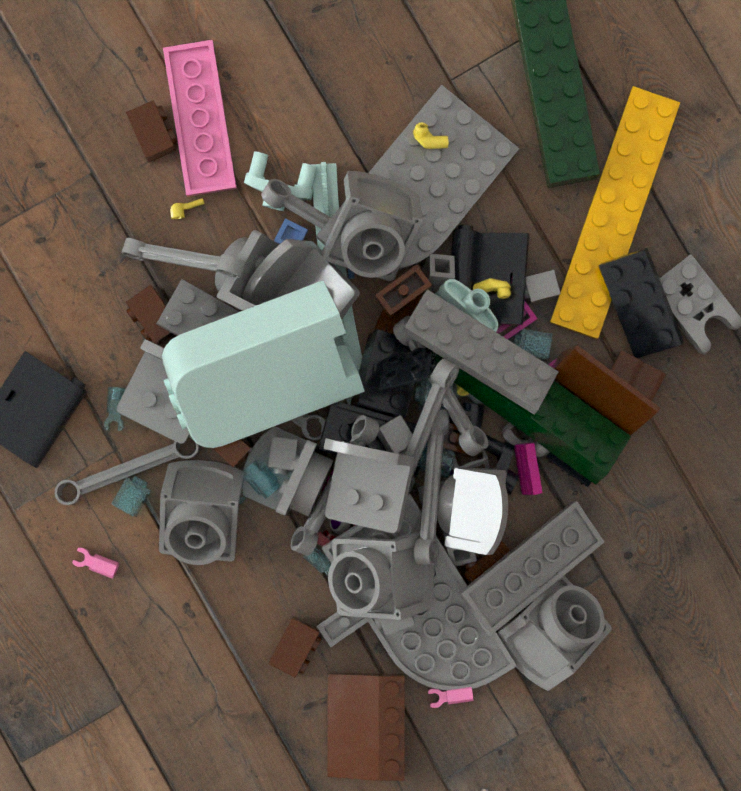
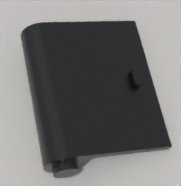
M458 225V229L453 230L451 256H454L455 280L461 282L472 291L474 284L489 278L507 281L511 286V296L500 299L497 296V291L488 292L487 294L490 298L488 308L496 317L498 324L523 325L529 233H480L474 231L473 226Z
M25 351L0 388V445L26 463L38 468L87 394V391L84 389L86 384L75 377L71 380L67 379Z

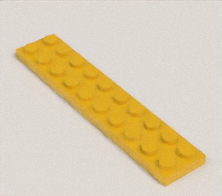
M634 86L631 88L550 320L551 324L596 340L599 338L612 300L599 265L627 255L680 102Z

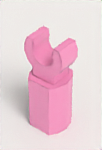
M86 548L77 549V551L85 555V559L82 562L73 560L72 563L75 566H89V570L111 579L115 577L119 562L98 554L92 556Z
M472 687L447 691L435 688L428 690V694L436 693L439 695L437 702L430 703L432 708H438L444 702H448V705L474 701Z

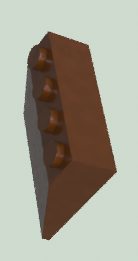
M578 345L563 351L551 366L559 371L554 379L555 382L630 436L661 409Z
M328 673V777L405 781L404 674Z

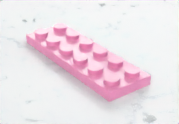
M213 40L164 47L163 52L186 196L190 197L237 189Z

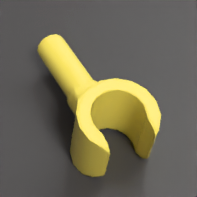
M203 198L189 203L173 204L170 209L171 219L185 218L184 210L203 205Z

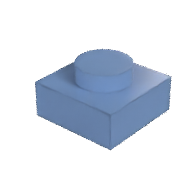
M285 218L274 242L280 245L286 239L304 240L308 229Z

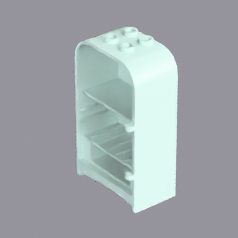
M324 281L314 283L180 334L171 339L165 346L162 360L168 378L164 380L172 406L177 413L181 428L188 429L195 443L208 448L221 447L365 392L359 373L345 344L338 347L335 345L333 338L346 334L338 309Z

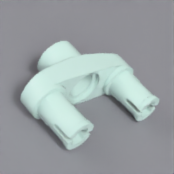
M254 151L249 173H246L244 183L262 192L269 180H265V177H263L269 155ZM302 163L297 185H288L292 195L301 200L312 199L314 191L312 185L317 169L316 166ZM263 201L262 206L268 207L279 211H284L285 209L284 206L281 208H274L268 205L265 201Z
M448 279L435 293L495 332L497 331L498 321L488 308L490 298L484 290L477 288L472 291L455 279Z

